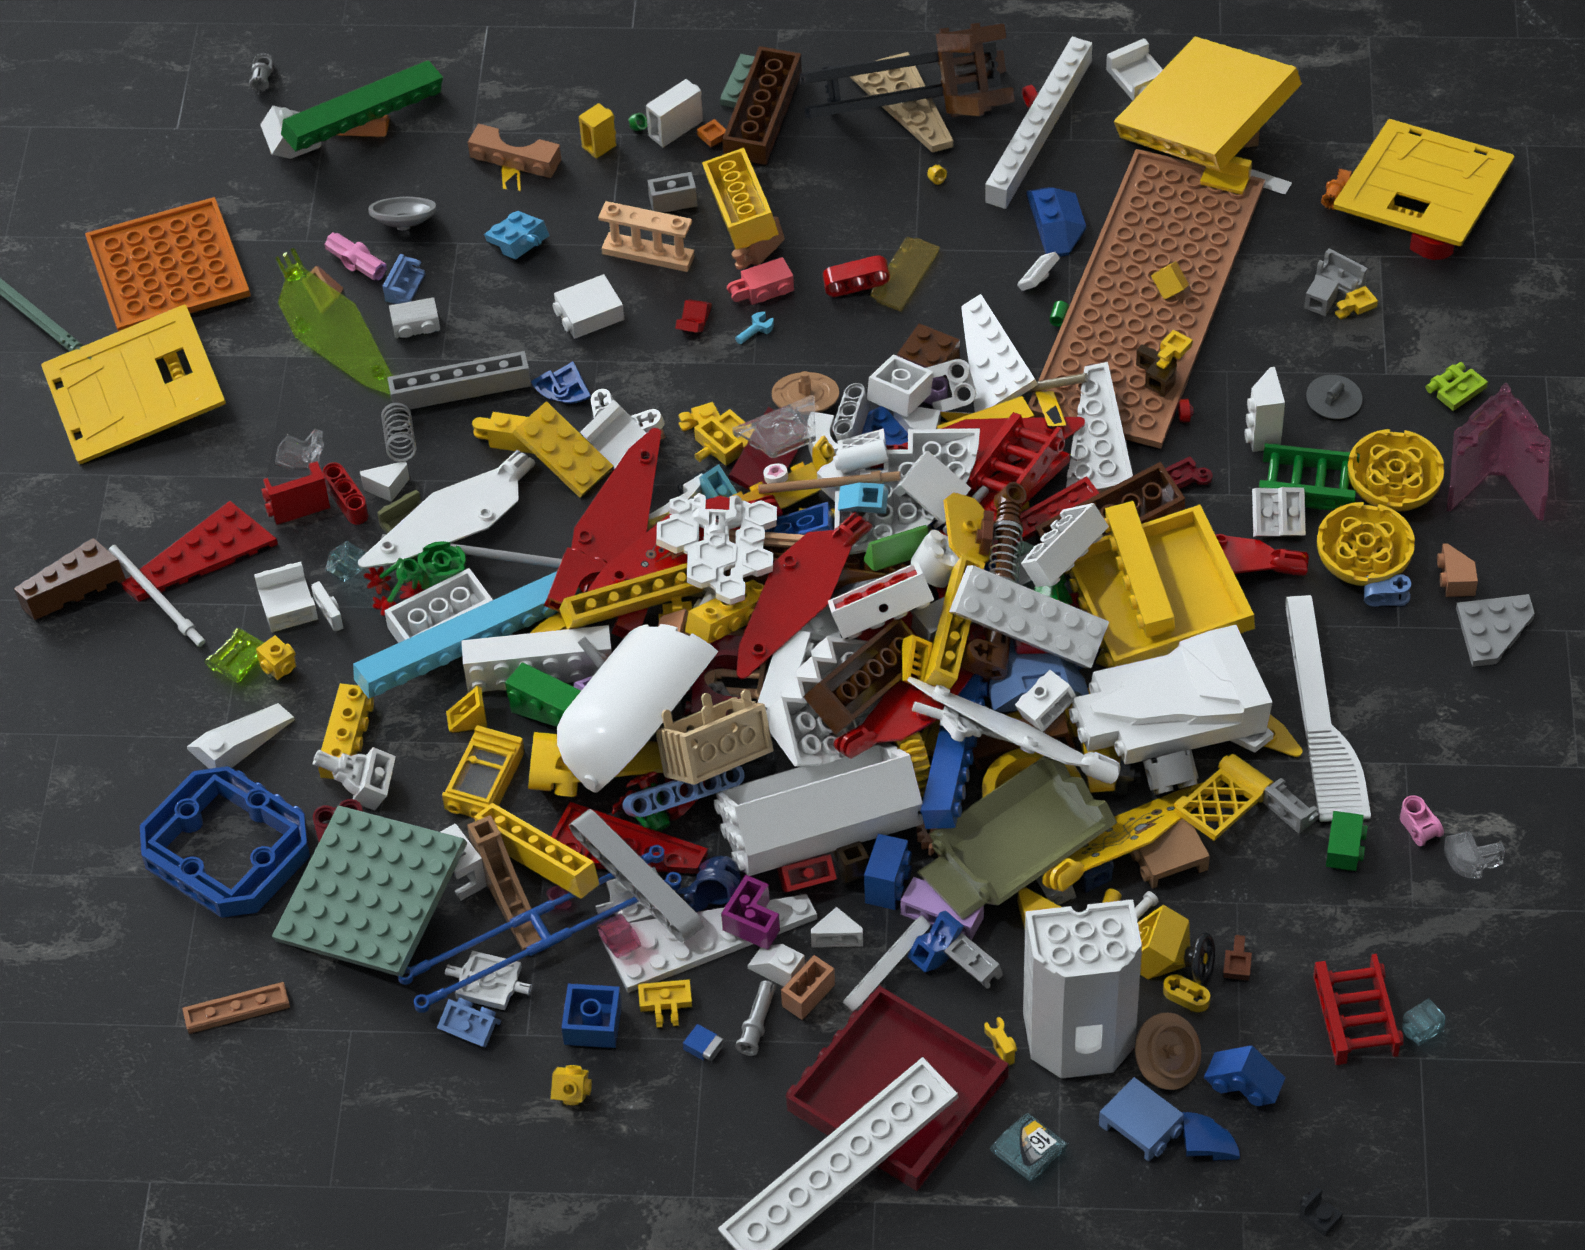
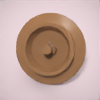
M807 371L783 377L776 382L772 389L774 403L779 408L797 416H810L814 412L821 413L833 406L839 398V387L834 380L825 375Z
M1160 1013L1150 1017L1140 1028L1136 1038L1135 1054L1138 1066L1144 1077L1156 1087L1165 1090L1179 1089L1187 1085L1195 1077L1201 1062L1200 1041L1192 1025L1177 1014Z

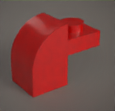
M1412 233L1410 250L1420 256L1439 260L1453 254V244Z

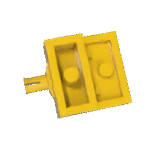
M730 409L718 418L710 416L694 427L695 440L704 447L694 454L695 458L701 462L709 455H712L727 466L740 457L755 430Z

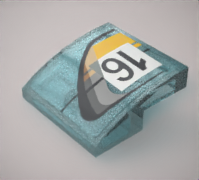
M1026 1113L994 1142L990 1151L1026 1179L1032 1181L1047 1170L1049 1162L1066 1151L1068 1143L1032 1115Z

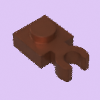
M984 510L981 529H977L975 543L979 544V554L989 555L993 540V511Z

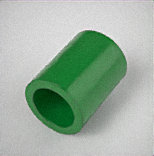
M1056 301L1054 303L1049 319L1053 326H1062L1069 309V305L1066 302Z

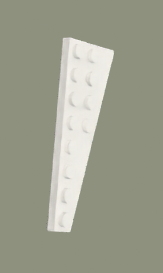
M807 894L773 899L766 906L767 909L779 913L780 931L778 934L817 919V913ZM724 908L697 912L704 927L684 943L677 940L657 919L598 929L606 950L628 993L637 990L638 984L658 982L753 944L722 930L721 913Z

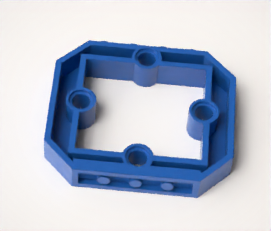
M229 766L193 771L140 825L141 855L145 868L221 918L258 912L310 857L308 830L305 813L298 806H291L280 795L270 793L261 783H254L243 772L235 771ZM218 794L247 811L253 821L264 822L283 834L271 848L261 846L253 850L250 856L252 868L232 889L207 875L203 861L200 858L187 857L182 859L166 848L182 831L192 833L201 828L203 825L201 811Z

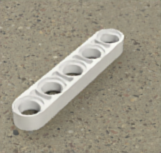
M922 915L918 917L844 999L843 1003L851 1011L858 1008L912 948L917 936L923 935L931 924Z

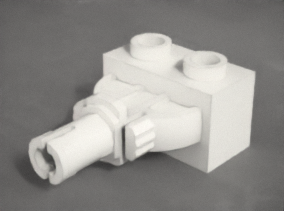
M374 747L367 755L356 754L350 756L343 753L339 758L318 750L314 756L313 765L332 771L334 780L342 782L343 786L350 793L354 794L353 799L360 802L362 806L376 810L387 796L396 756Z

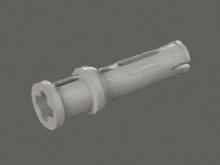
M770 981L760 982L750 1016L743 1023L741 1028L743 1031L742 1036L736 1042V1049L744 1055L754 1056L758 1053V1042L765 1032L764 1020L776 990V985H772Z

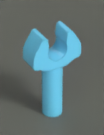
M765 312L755 313L752 315V325L735 337L737 343L742 344L758 331L765 334L770 333L774 326V319L770 318L762 323L766 319Z

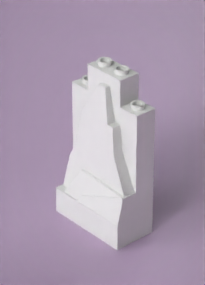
M1237 625L1211 630L1180 641L1179 646L1168 655L1093 672L1092 682L1089 683L1090 694L1073 698L1072 708L1069 709V716L1071 722L1076 723L1078 738L1081 743L1085 744L1088 752L1115 746L1117 755L1121 756L1124 764L1127 765L1266 732L1272 700Z

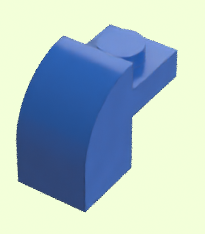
M946 910L940 912L930 932L917 936L907 957L924 972L940 967L950 958L944 951L960 935L964 925Z

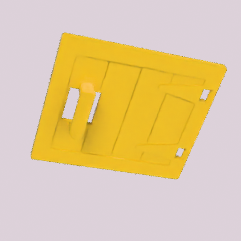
M1388 119L1334 201L1333 208L1453 245L1462 246L1513 163L1514 155ZM1410 132L1420 134L1421 137L1414 134H1410ZM1475 151L1482 152V153H1485V154H1487V155L1479 154V153H1476ZM1398 194L1429 203V206L1423 214L1394 205V198Z
M186 305L169 310L82 346L80 350L75 349L41 364L78 464L93 460L226 404ZM184 349L193 372L188 375L185 374L176 353ZM160 358H164L173 381L166 384L156 362ZM62 381L64 387L57 390L55 383ZM81 431L83 437L76 441L73 433Z

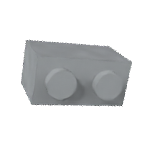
M692 172L647 180L649 200L653 211L664 213L697 206L696 186Z

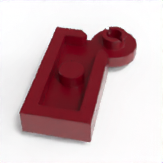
M1191 456L1165 468L1179 489L1193 482L1207 485L1212 481L1211 470L1202 467L1197 468L1196 462Z

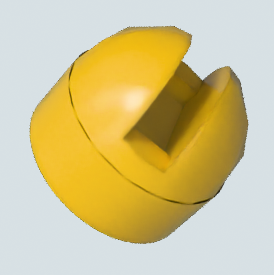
M934 165L928 169L927 176L930 181L938 185L946 179L947 171L939 165Z

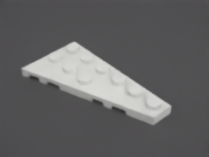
M1108 362L1084 367V373L1088 375V382L1082 383L1077 417L1084 418L1085 425L1075 432L1073 436L1066 488L1087 476L1098 492L1101 493L1133 476Z

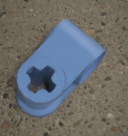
M1399 574L1384 581L1367 584L1364 586V601L1367 605L1374 607L1404 606L1410 601L1409 590L1411 588V580L1407 576Z

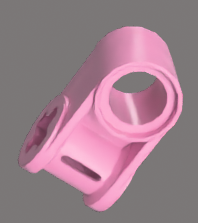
M1412 795L1404 799L1400 821L1418 846L1425 845L1426 841L1433 837L1444 835L1441 822L1434 816L1421 797Z

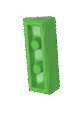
M926 525L869 542L864 557L865 563L873 571H877L911 560L925 536L928 535V527Z

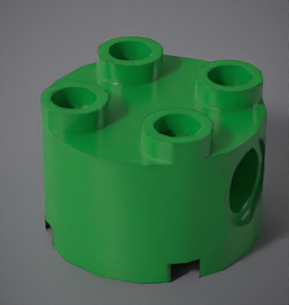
M440 541L428 544L423 548V552L418 555V565L422 570L419 576V584L423 590L466 570L465 553L461 547L456 545L455 548L450 546V542Z

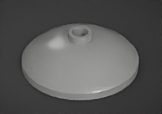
M420 197L388 198L374 202L369 206L371 217L387 226L397 227L398 230H408L410 226L421 224L436 212L435 202Z

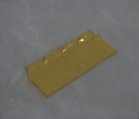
M906 237L889 263V281L882 286L874 287L870 293L871 297L876 299V302L901 312L938 254L940 247L916 237L915 239Z

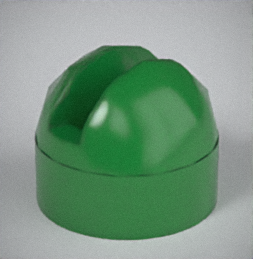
M636 113L630 116L628 122L631 130L641 131L646 129L647 119L643 113Z

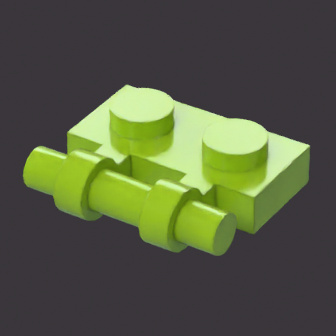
M1462 362L1446 368V372L1442 375L1433 377L1425 388L1429 393L1438 390L1437 398L1454 411L1485 390L1488 381L1472 368L1464 373L1463 371L1466 367Z

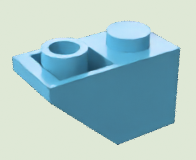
M855 483L840 486L838 511L886 514L888 489L884 484Z

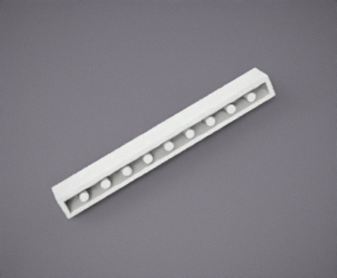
M1071 37L986 182L985 203L1005 209L1009 205L1092 62V42Z

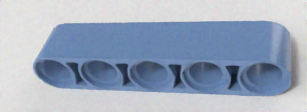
M740 766L731 769L734 776L730 782L726 778V772L710 778L711 784L708 789L704 788L703 781L695 785L678 780L669 781L628 795L624 799L623 809L626 814L632 817H644L738 786L744 779V771ZM682 784H685L688 788V792L684 797L680 794ZM660 791L665 796L662 804H659L656 799ZM636 799H639L642 805L638 812L633 808V803Z

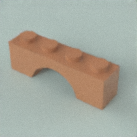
M482 124L477 125L468 140L471 158L515 168L516 170L533 173L538 176L551 178L561 161L559 144L539 139L529 146L513 147L500 139L499 129Z

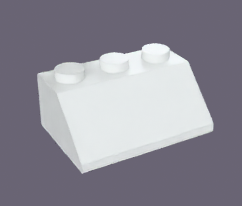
M1270 367L1252 387L1251 398L1247 399L1249 414H1246L1248 429H1245L1246 443L1251 444L1253 452L1264 451L1265 443L1281 445L1285 401L1275 367Z

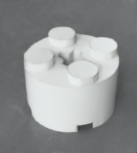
M931 530L913 555L911 565L918 562L927 583L944 588L949 583L951 570L959 558L949 547L948 536L941 534L937 530Z

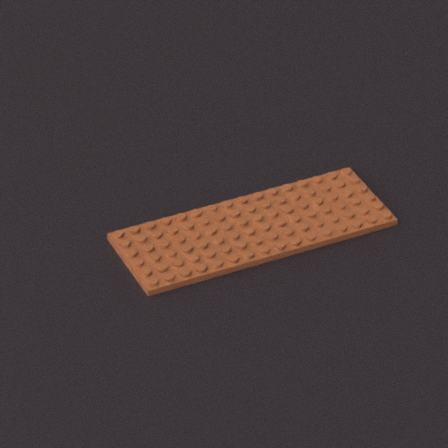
M1136 149L1038 381L1083 374L1085 366L1108 362L1125 440L1161 449L1178 408V401L1183 395L1265 186V179L1251 176L1244 193L1240 195L1201 185L1200 179L1205 170L1204 165ZM1177 261L1189 286L1171 297L1163 299L1151 275ZM1172 330H1175L1192 339L1193 343L1192 347L1180 359H1177L1175 385L1163 397L1145 387L1146 370L1136 365V351L1143 344L1155 349L1159 353L1161 351V342ZM1082 383L1040 390L1054 392L1063 417L1078 416L1077 411L1080 404ZM1034 391L1028 406L1034 417H1045Z

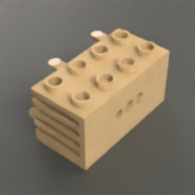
M746 689L741 692L740 699L733 697L714 706L711 695L704 693L701 697L702 710L675 722L672 720L671 711L665 709L661 714L664 726L656 730L664 777L693 785L773 752L765 704L752 701L751 693Z

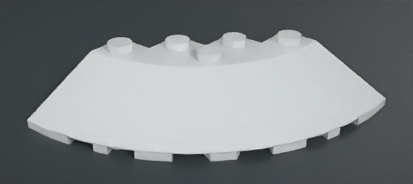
M908 429V449L887 450L889 462L884 463V470H860V475L871 474V471H881L882 473L900 471L902 479L917 459L926 451H929L966 483L975 464L979 448L980 429ZM900 481L883 482L888 489L886 514L857 512L859 516L869 521L873 528L852 546L849 554L866 552L871 541L919 526H928L936 518L907 493L899 497L893 492V489ZM835 491V529L854 513L838 511L840 491Z
M826 637L811 650L812 657L796 670L797 676L781 690L782 697L766 710L770 733L794 766L811 767L825 765L845 758V755L835 749L834 741L855 727L862 725L887 693L885 692L837 735L833 733L803 698L814 686L868 641Z

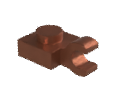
M1235 935L1234 951L1226 950L1223 978L1249 980L1252 953L1244 952L1245 936Z

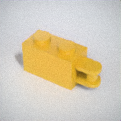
M493 412L491 419L478 417L472 421L474 436L479 439L489 440L490 448L510 451L519 450L520 452L534 454L513 434L514 429L528 417Z

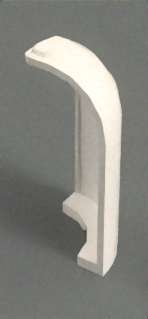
M647 624L630 631L565 710L557 726L558 748L564 763L575 777L592 792H598L633 759L663 723L661 716L663 710L672 711L718 651L694 634L688 636L678 632V627L660 624L659 627H649Z

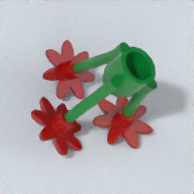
M398 558L397 562L386 571H384L382 566L377 571L374 567H370V573L363 575L365 579L370 580L367 588L375 587L377 594L380 595L382 588L386 591L390 590L386 582L391 580L389 574L396 570V576L399 581L389 598L382 596L380 600L377 597H373L375 604L372 607L381 610L382 616H385L384 610L396 605V602L393 600L399 590L404 592L400 595L402 600L424 591L418 581L422 570L414 559Z
M651 771L639 775L628 782L626 786L629 787L638 783L640 788L644 790L648 789V786H657V779L664 778V772L656 773ZM629 790L625 796L620 797V802L613 805L612 814L614 815L618 810L622 811L624 799L628 795L636 793V791ZM658 793L656 797L657 802L662 804L660 794ZM665 810L647 815L646 820L643 817H635L643 827L658 832L671 824Z

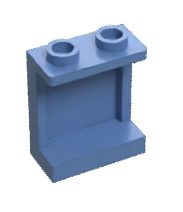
M1134 1077L1100 1111L1099 1126L1106 1131L1111 1127L1116 1129L1145 1152L1144 1159L1149 1162L1154 1156L1158 1157L1163 1153L1167 1143L1172 1138L1176 1139L1184 1129V1114Z

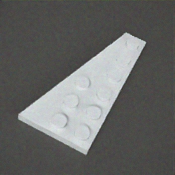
M978 295L961 306L968 362L977 393L973 401L975 412L1018 398L1037 386L1038 383L982 295Z

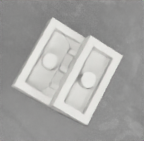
M1304 488L1252 489L1253 537H1293L1306 535Z

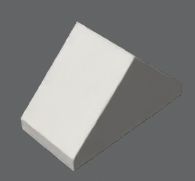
M406 461L360 471L363 490L390 502L394 500L409 480Z
M836 907L811 929L812 947L863 946V928Z

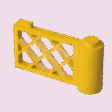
M1235 754L1224 756L1218 765L1220 769L1188 797L1183 795L1174 803L1175 814L1214 841L1257 802H1263L1265 788L1274 783V781ZM1219 779L1223 780L1228 784L1229 788L1216 787V781ZM1213 794L1214 801H1203L1201 795ZM1218 794L1230 795L1231 801H1219ZM1236 795H1244L1250 800L1247 802L1237 801ZM1187 807H1198L1199 814H1191L1185 809ZM1203 808H1216L1217 814H1204ZM1221 808H1233L1234 814L1222 815ZM1206 821L1218 822L1219 827L1213 830L1206 825Z

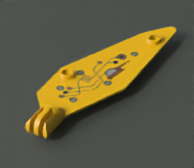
M1221 779L1216 781V787H1222L1225 784ZM1203 783L1182 788L1115 816L1114 818L1117 821L1115 825L1047 871L1042 877L1043 885L1049 889L1052 888L1053 890L1064 892L1081 878L1084 871L1152 843L1182 819L1174 813V803L1183 795L1188 797ZM1202 794L1201 799L1204 801L1212 794ZM1187 807L1185 810L1191 812L1196 807Z

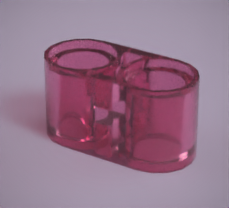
M618 914L597 925L600 937L616 958H620L641 947L636 931L622 914Z

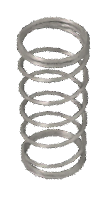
M391 403L382 410L381 414L386 452L394 461H408L415 455L417 449L411 411L403 403ZM392 406H402V407H404V408H399V407H397V408H392V409H390L389 411H387L386 414L384 415L385 411H386L388 408L392 407ZM393 410H404L409 415L398 413L391 415L385 421V417ZM399 415L408 418V421L399 419L387 424L389 419ZM395 422H405L402 426H390ZM408 429L407 432H398V433H395V434H392V433H391V431H393V430H394V431H400V430ZM400 437L407 438V439H405V440H403V441H396V440H394V439L400 438ZM408 440H411V442L404 447H396L390 444L391 442L404 443ZM413 443V447L406 453H396L389 448L391 446L395 449H405ZM390 452L396 455H406L411 452L412 454L406 458L399 459L393 457Z

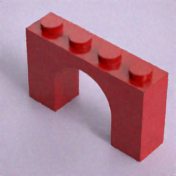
M567 547L544 606L560 612L559 608L564 598L574 596L578 587L582 584L594 581L603 567L608 564L607 561L602 558L588 556L580 549ZM648 608L618 616L611 633L625 638L630 631L642 626Z

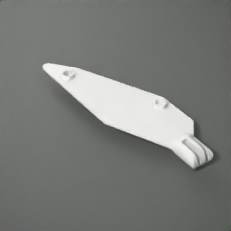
M516 450L498 468L433 492L358 560V566L360 568H370L395 564L398 558H412L419 555V553L421 554L423 548L433 542L446 541L452 543L489 529L518 502V481L534 467L535 461L530 457L528 458L526 454Z
M908 677V682L934 700L947 705L1020 745V748L1025 752L1032 754L1037 752L1064 764L1080 766L1087 776L1105 783L1112 784L1119 776L1120 764L1112 758L1097 752L1082 754L1027 723L952 694L944 686L936 685L935 687Z

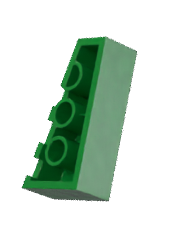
M523 662L505 682L512 713L556 727L565 710L581 692V690Z

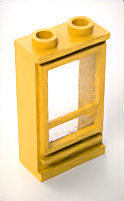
M477 725L475 733L446 791L442 794L444 809L453 814L460 813L474 819V816L490 804L494 803L499 806L525 753L523 738Z

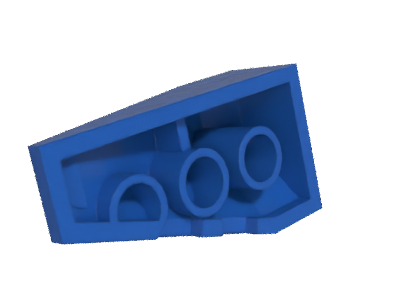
M825 502L778 517L776 526L765 530V532L805 535L807 532L834 530L835 517L829 503Z

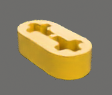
M1177 974L1170 975L1164 980L1163 993L1167 999L1194 1012H1203L1209 1007L1210 992L1205 987ZM1175 985L1180 986L1179 988H1176L1174 991L1171 990V987H1175ZM1203 997V1000L1194 1001V998Z

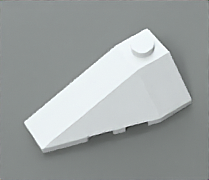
M277 703L204 733L188 745L187 750L209 769L226 766L232 768L295 719Z

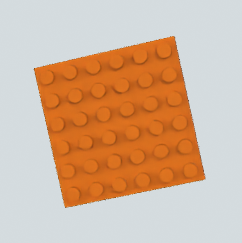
M215 197L85 233L118 332L182 305H186L189 313L251 296Z

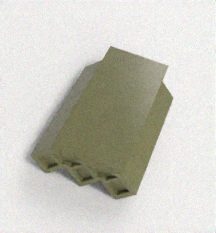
M1043 756L965 809L961 817L957 819L956 828H940L930 833L929 835L933 840L932 847L941 856L917 873L963 920L986 903L993 905L1001 904L1111 828L1117 821L1106 801L1093 799L1083 778L1070 776L1064 763Z

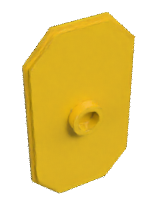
M953 492L943 500L949 547L959 559L964 554L986 564L990 561L989 556L992 553L989 551V555L979 554V544L975 543L977 529H981L984 509L975 498Z

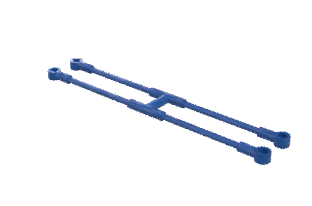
M653 845L648 853L640 857L647 864L651 862L660 863L664 859V849L660 845ZM659 852L660 855L655 856L653 853ZM677 872L669 873L664 881L673 890H678L681 887L680 874ZM609 873L598 879L599 885L615 877ZM676 879L678 882L671 883L670 880ZM568 893L553 901L549 900L510 919V922L429 961H422L412 967L407 966L404 974L408 973L410 975L408 977L398 976V980L401 984H410L415 976L431 969V966L512 927L516 928L531 921L542 940L526 947V950L446 989L441 988L427 996L424 994L417 995L414 999L415 1010L419 1013H424L429 1010L430 1005L446 998L448 994L528 955H535L571 937L573 933L639 901L633 897L571 928H565L551 935L540 916L555 909V906L576 897L574 894ZM419 1002H426L423 1006L418 1005Z

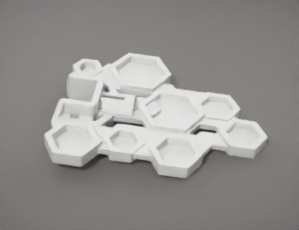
M700 493L694 496V499H685L681 496L670 499L669 513L672 515H670L669 519L657 522L656 545L676 554L684 551L688 555L687 583L700 589L710 586L716 591L717 600L732 605L745 600L744 577L749 575L759 577L773 572V553L763 549L765 530L776 526L777 507L762 500L750 504L746 501H741L738 495L730 497L729 510L705 509L706 496ZM716 516H719V522H716ZM741 526L740 529L736 530V543L730 542L729 530ZM699 527L704 528V540L699 541ZM731 569V575L726 577L724 571Z

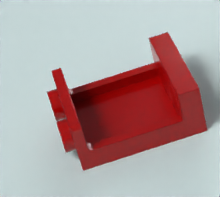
M318 461L308 464L311 474L309 476L274 487L270 485L268 478L263 479L265 488L261 489L266 503L264 504L268 517L273 516L276 525L330 508L325 478Z

